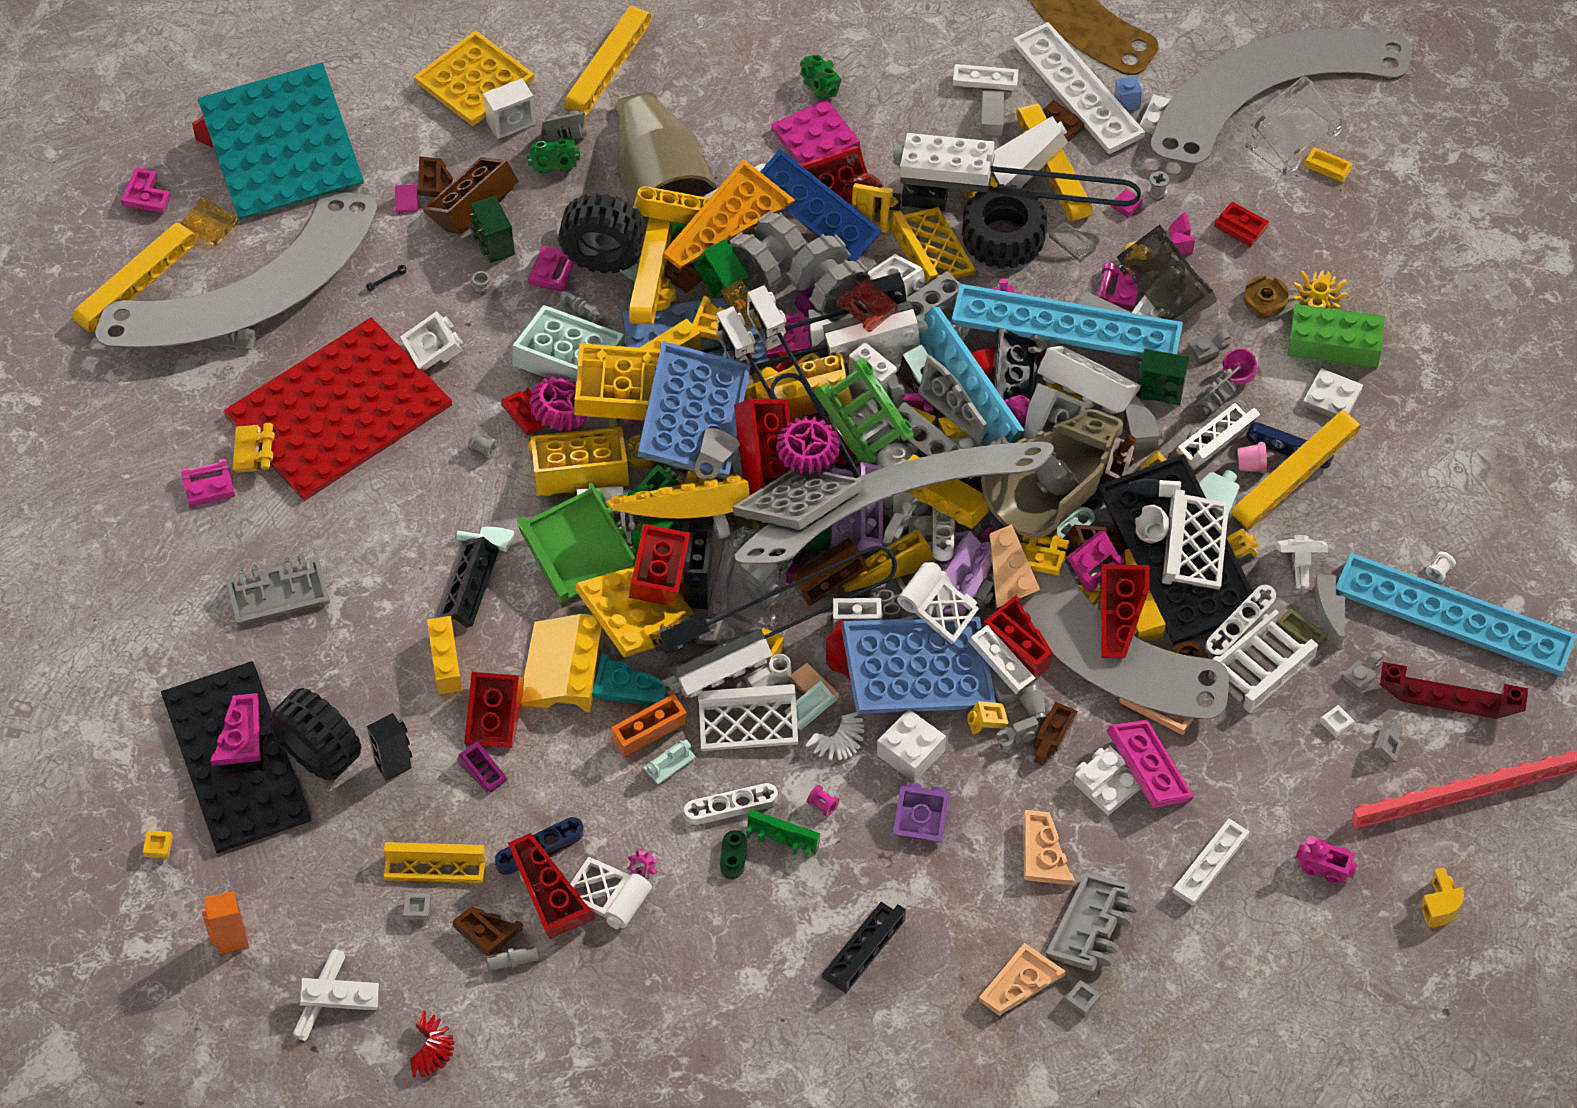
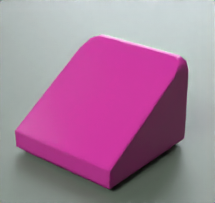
M416 184L395 186L396 212L418 211Z
M1182 213L1170 225L1169 234L1171 240L1174 232L1190 236L1191 228L1186 213Z
M1174 232L1168 257L1193 254L1196 237Z

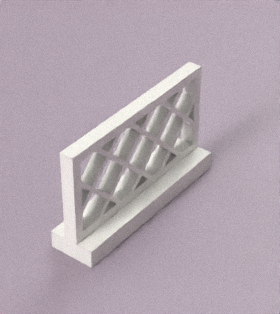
M1175 490L1170 501V527L1166 539L1162 583L1171 585L1175 581L1213 589L1221 588L1229 503L1185 495L1183 490ZM1187 503L1196 504L1201 511L1192 515L1186 508ZM1211 508L1223 509L1222 516L1215 520L1208 510ZM1202 514L1211 522L1204 528L1196 520ZM1190 522L1198 530L1191 537L1184 529L1185 525ZM1213 526L1220 533V537L1214 541L1206 532ZM1200 535L1209 543L1202 549L1194 541ZM1188 543L1196 551L1190 557H1187L1182 551V547ZM1211 547L1218 554V558L1212 562L1204 553ZM1197 556H1200L1207 564L1200 570L1191 561ZM1187 564L1194 574L1191 576L1179 575L1180 568ZM1210 568L1216 575V580H1207L1202 573Z
M794 684L708 690L698 695L701 751L798 744L796 691ZM781 704H791V712L785 718L775 711ZM757 706H764L769 710L761 720L751 713ZM732 708H740L745 712L737 721L728 715ZM715 709L720 715L711 723L705 718V710ZM772 714L781 720L774 730L764 723ZM747 716H750L757 722L749 732L740 725ZM724 717L733 724L725 734L716 727ZM786 724L793 730V737L782 738L777 732ZM760 726L770 733L764 740H758L753 736ZM736 728L746 735L738 742H734L728 737ZM712 730L721 736L716 743L706 744V736Z

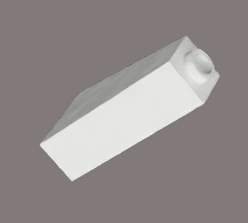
M1053 116L994 150L995 159L993 166L1039 171L1068 143L1064 136L1067 133L1061 121L1057 123ZM994 172L1000 184H1004V186L1016 185L1019 189L1033 177L1030 175Z

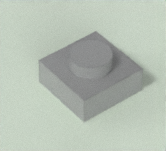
M405 893L404 920H429L431 894Z
M1080 980L1065 998V1003L1086 1017L1100 1000L1101 994Z

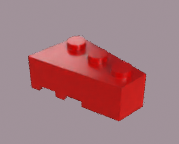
M1016 594L984 621L983 628L988 625L1037 679L1050 667L1053 652L1039 629L1036 630L1030 620V615L1024 611Z

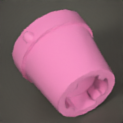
M1260 442L1257 445L1237 448L1239 471L1267 473L1265 443Z

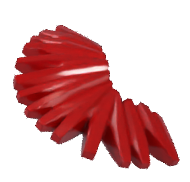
M426 1011L422 1012L416 1023V1028L427 1037V1041L410 1058L412 1077H416L417 1070L421 1077H425V1072L428 1076L431 1075L430 1071L435 1074L436 1069L434 1065L440 1069L444 1068L440 1060L449 1062L450 1058L448 1056L452 1057L453 1055L449 1051L454 1050V1047L450 1046L454 1045V1041L451 1040L453 1035H443L449 1030V1027L445 1026L437 1030L441 1019L438 1018L435 1021V1015L426 1023Z

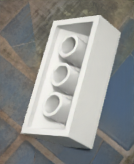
M1064 346L1048 348L1037 373L1043 375V380L1051 384L1057 382L1063 386L1062 389L1071 394L1076 392L1083 396L1082 399L1091 404L1096 402L1103 406L1102 410L1110 414L1123 412L1141 387L1140 384Z

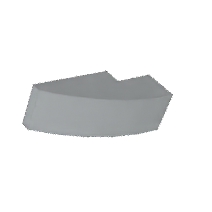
M983 89L981 135L1002 136L1004 90Z
M1317 574L1314 585L1317 613L1329 639L1337 649H1341L1345 630V596L1336 595V575Z

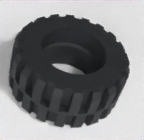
M998 184L997 187L989 186L988 192L978 191L974 197L969 199L963 211L962 236L964 246L967 247L970 255H975L976 260L981 263L984 261L990 267L994 265L998 266L999 269H1005L1008 266L1016 268L1018 264L1024 265L1029 262V259L1033 260L1038 256V252L1044 246L1047 226L1045 207L1033 193L1029 194L1027 189H1019L1016 185L1004 186V184ZM1007 220L1018 224L1022 228L1014 232L1003 233L995 231L987 225L994 221Z
M592 193L589 196L585 194L581 195L579 199H574L566 206L558 234V242L568 259L572 262L575 261L579 267H586L592 272L618 273L620 270L624 271L633 266L640 258L647 227L640 211L637 208H633L630 202H624L618 196L611 197L610 194L605 193L603 195Z
M299 688L293 690L270 713L269 726L273 730L274 736L278 738V742L284 746L287 752L300 765H303L310 773H314L315 776L323 778V780L337 779L360 756L362 745L353 727L348 724L346 718L335 707H332L326 699H322L320 695L315 692L312 693L309 689Z

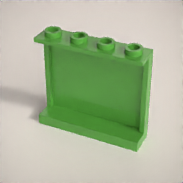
M592 482L589 483V490L528 520L525 515L517 519L518 530L561 605L579 596L575 590L578 582L635 566L637 553L632 545L628 546L625 539H627L623 528L621 526L617 527L614 522L616 517L609 507L606 508L603 503L605 501L603 493L599 488L595 489Z

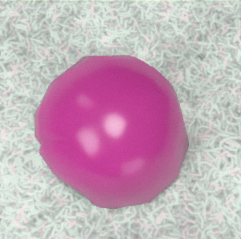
M1237 348L1228 352L1222 362L1224 372L1229 368L1233 371L1238 366L1241 367L1228 378L1230 382H1234L1236 385H1245L1253 381L1258 372L1256 358L1247 349Z

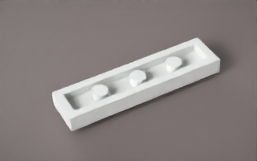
M1228 818L1175 885L1172 893L1194 906L1247 839L1249 831Z

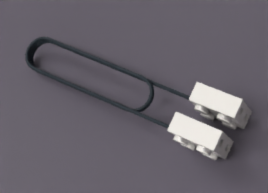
M765 286L749 291L747 315L767 350L783 344L799 375L795 373L779 375L771 384V390L753 360V355L755 354L753 344H755V339L752 332H747L744 327L745 321L742 314L737 313L733 306L718 312L716 335L729 359L752 365L770 399H777L774 388L780 380L784 378L799 380L804 385L822 420L824 419L826 425L831 424L833 431H836L784 339L786 317L782 310L778 311L773 293H768ZM837 434L841 454L854 477H860L855 464Z

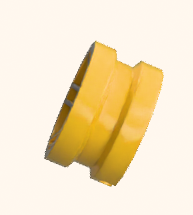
M642 433L632 435L625 444L628 464L639 470L648 469L656 463V461L637 456Z

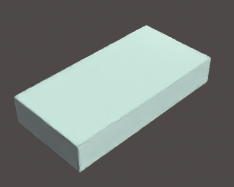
M821 680L796 701L797 727L800 731L837 700ZM791 706L784 711L786 715L791 712Z

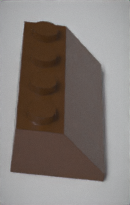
M481 157L422 210L446 232L461 234L467 231L468 226L472 224L469 218V214L472 213L471 203L494 195L499 200L504 194L509 193L519 181L507 160Z

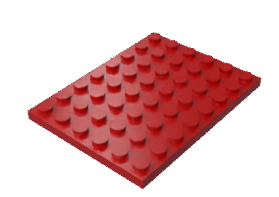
M370 317L224 409V414L235 427L258 425L261 428L260 433L263 431L265 423L273 424L275 437L271 446L273 460L270 461V465L303 501H306L452 406V400L422 369H418L414 360ZM262 443L259 445V452L262 450Z

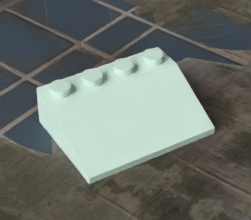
M543 305L513 344L512 365L548 379L551 376L559 379L561 376L563 380L570 378L572 383H576L579 344L620 346L624 339V334Z

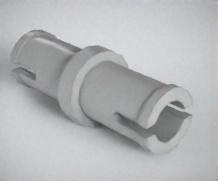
M535 945L518 950L511 948L507 949L505 953L486 956L489 972L507 967L514 969L520 964L539 961Z

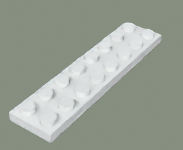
M1049 22L1013 38V45L1069 110L1083 121L1084 127L1108 154L1144 138L1145 131Z

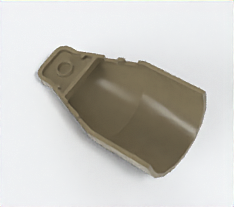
M643 92L623 97L617 101L616 113L619 118L617 173L627 199L633 207L638 189L644 186L659 188L678 179L694 178L707 182L711 191L717 189L697 137L658 100L655 94Z
M1086 409L1076 417L1054 425L1053 430L1049 432H1037L1036 437L1030 440L1026 438L1020 439L1016 443L1047 442L1052 444L1054 447L1053 452L1057 454L1055 458L1063 460L1081 483L1069 494L1059 496L1052 494L1050 491L1045 494L1036 483L1039 482V479L1036 476V470L1017 474L981 476L983 496L991 512L1005 527L1012 524L1015 533L1033 538L1049 535L1096 492L1114 441L1122 434V420L1095 409ZM1032 449L1024 454L1035 455L1041 452V450ZM1022 460L1018 462L1016 465L1026 466L1031 464L1033 461Z

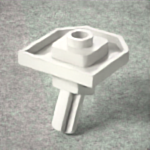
M1294 535V539L1276 541L1277 550L1280 552H1291L1292 570H1295L1296 589L1304 590L1310 587L1309 568L1311 566V552H1328V545L1325 542L1308 539V535Z

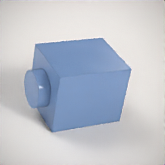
M1137 76L1119 78L1115 82L1114 97L1126 111L1140 109L1142 89Z

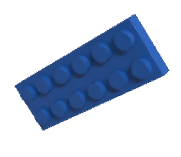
M781 149L776 152L760 171L795 199L792 205L784 209L818 237H821L822 234L825 236L837 234L851 254L848 257V261L856 262L881 234L882 230Z

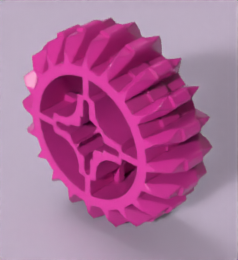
M553 376L549 380L544 378L541 383H537L531 392L529 401L531 414L535 415V421L542 420V426H550V430L553 428H557L559 432L562 429L568 432L572 428L577 430L589 417L574 415L573 405H575L576 383H572L570 378L568 380H563L561 376L559 379H555Z
M805 416L803 421L796 418L794 424L788 422L786 428L782 427L777 437L778 444L776 445V450L778 451L780 461H783L785 467L790 466L792 472L799 470L800 475L808 472L811 476L813 471L820 474L822 468L828 470L830 464H834L836 457L839 455L840 442L837 438V433L833 431L831 424L826 425L824 419L817 422L816 417L808 420Z

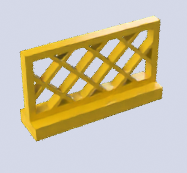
M939 207L903 215L901 211L893 212L890 230L908 261L923 268L927 282L925 285L940 276L935 270L936 267L948 271L955 279L975 275V267ZM936 216L938 223L926 220V218ZM914 221L920 225L916 228L909 225L908 222ZM922 226L934 229L933 233L921 230ZM937 231L945 233L948 238L944 239L935 234ZM917 236L929 239L928 243L918 241ZM935 241L944 246L941 250L939 248L931 246V242ZM946 247L955 249L957 254L954 255L946 252ZM929 251L939 256L936 260L928 257L926 252ZM941 257L952 260V264L948 265L941 262ZM957 262L965 265L967 269L961 270L954 267Z

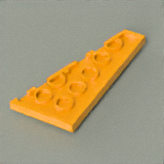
M743 159L669 245L662 256L678 269H681L697 260L704 250L724 239L727 242L739 233H743L759 224L758 219L769 211L778 213L792 205L795 199Z

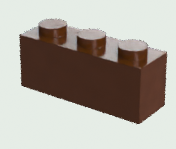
M847 538L791 574L790 578L792 582L798 581L860 551ZM861 555L796 585L795 588L805 602L811 606L869 568Z

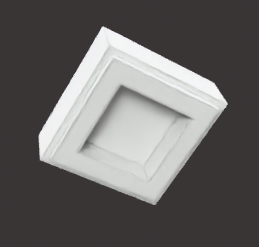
M1339 705L1320 718V723L1335 738L1346 732L1355 723Z

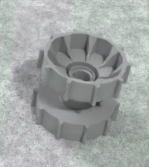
M771 211L758 219L759 224L754 228L757 238L753 234L744 235L741 232L729 241L736 251V257L739 262L743 263L747 268V275L749 277L744 284L751 290L765 286L768 293L774 292L779 288L778 284L783 280L780 269L783 273L789 272L792 264L791 259L807 243L796 228V224L791 223L782 213L777 214Z
M822 234L821 237L812 242L805 243V247L791 259L792 264L789 272H787V275L792 280V284L798 291L815 287L809 300L820 315L857 306L859 304V296L856 284L873 280L868 274L869 270L860 260L856 262L848 261V257L851 254L837 234L834 236Z

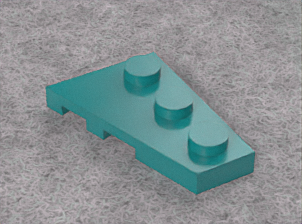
M602 653L592 692L593 698L643 706H652L666 698L668 690L666 686L664 687L662 680L645 672L629 668L628 664L624 662L618 663L610 659L609 655Z

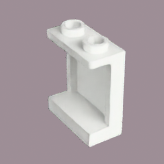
M863 343L849 355V375L856 371L852 363L864 358L865 361L872 365L874 369L873 374L887 393L888 379L897 372V368L867 343ZM862 378L850 385L851 390L858 396L869 390ZM875 397L872 398L876 402L880 411L882 409L881 406L879 405Z

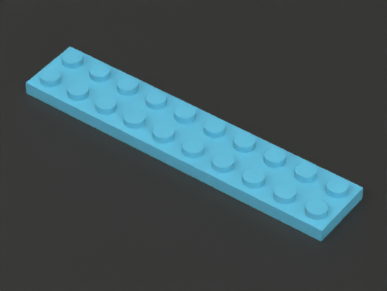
M960 284L951 325L996 332L999 328H1003L1025 338L1039 335L1046 341L1053 339L1060 344L1142 358L1144 348L1177 354L1183 322Z
M1350 553L1336 585V595L1345 596L1349 600L1562 677L1577 634Z

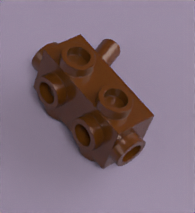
M1128 435L1125 440L1118 437L1115 439L1099 481L1101 484L1127 475L1128 469L1134 460V456H1132L1135 447L1133 444L1136 441L1134 436Z

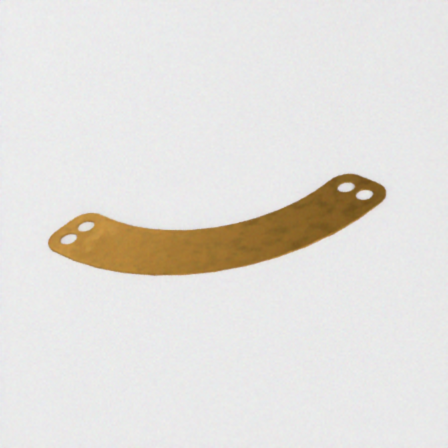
M1029 0L1040 16L1046 22H1049L1059 35L1096 61L1121 73H1141L1148 67L1158 51V41L1153 35L1117 17L1098 0ZM1141 40L1147 44V48L1143 51H1137L1132 48V43ZM1127 54H1133L1138 58V62L1134 65H1127L1123 62L1122 58Z

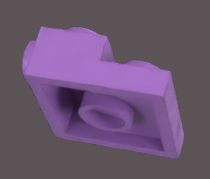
M907 783V786L901 785L893 835L942 843L950 793H945L946 789L941 787H931V790L921 789L922 785L916 783Z

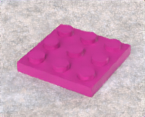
M827 99L771 124L773 133L798 164L850 146L860 147V140Z

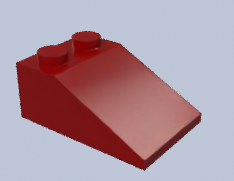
M648 524L643 525L628 598L671 607L676 606L690 533Z
M471 672L464 744L473 745L478 741L481 746L513 748L522 705L523 677L519 675Z

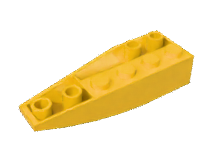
M842 353L799 364L813 390L825 383L833 387L848 376ZM795 366L765 378L764 380L770 390L771 384L779 375L785 373L799 375ZM784 378L777 382L774 388L777 399H788L790 418L818 413L804 385L799 380ZM761 381L746 387L744 401L748 399H770ZM850 386L838 394L837 398L842 405H847L853 401Z
M730 472L726 480L721 478L703 480L699 477L698 481L664 487L653 491H640L631 496H613V500L606 501V504L611 510L657 518H697L732 513V507L749 497L750 494L748 481L734 472Z

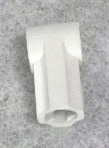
M784 654L774 655L768 664L744 676L747 687H763L787 683L789 676L792 674L790 659Z

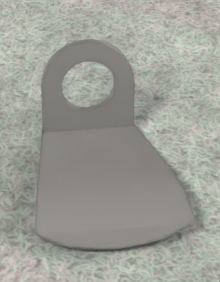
M706 428L700 454L694 466L697 476L703 480L714 479L722 464L735 453L740 443L735 437L723 430ZM705 462L711 464L713 472L711 474H704L700 470V465Z

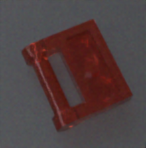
M867 278L848 294L842 295L837 300V305L841 309H846L861 322L867 332L873 331L898 310V305ZM853 302L859 303L873 317L869 318Z

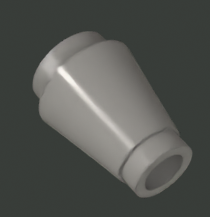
M1037 685L1022 689L1020 691V700L1029 717L1035 716L1038 723L1044 721L1046 716L1043 691Z

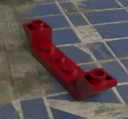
M1387 662L1382 664L1379 685L1401 702L1499 719L1526 710L1528 688L1504 684L1502 692L1499 694L1406 677L1407 666Z

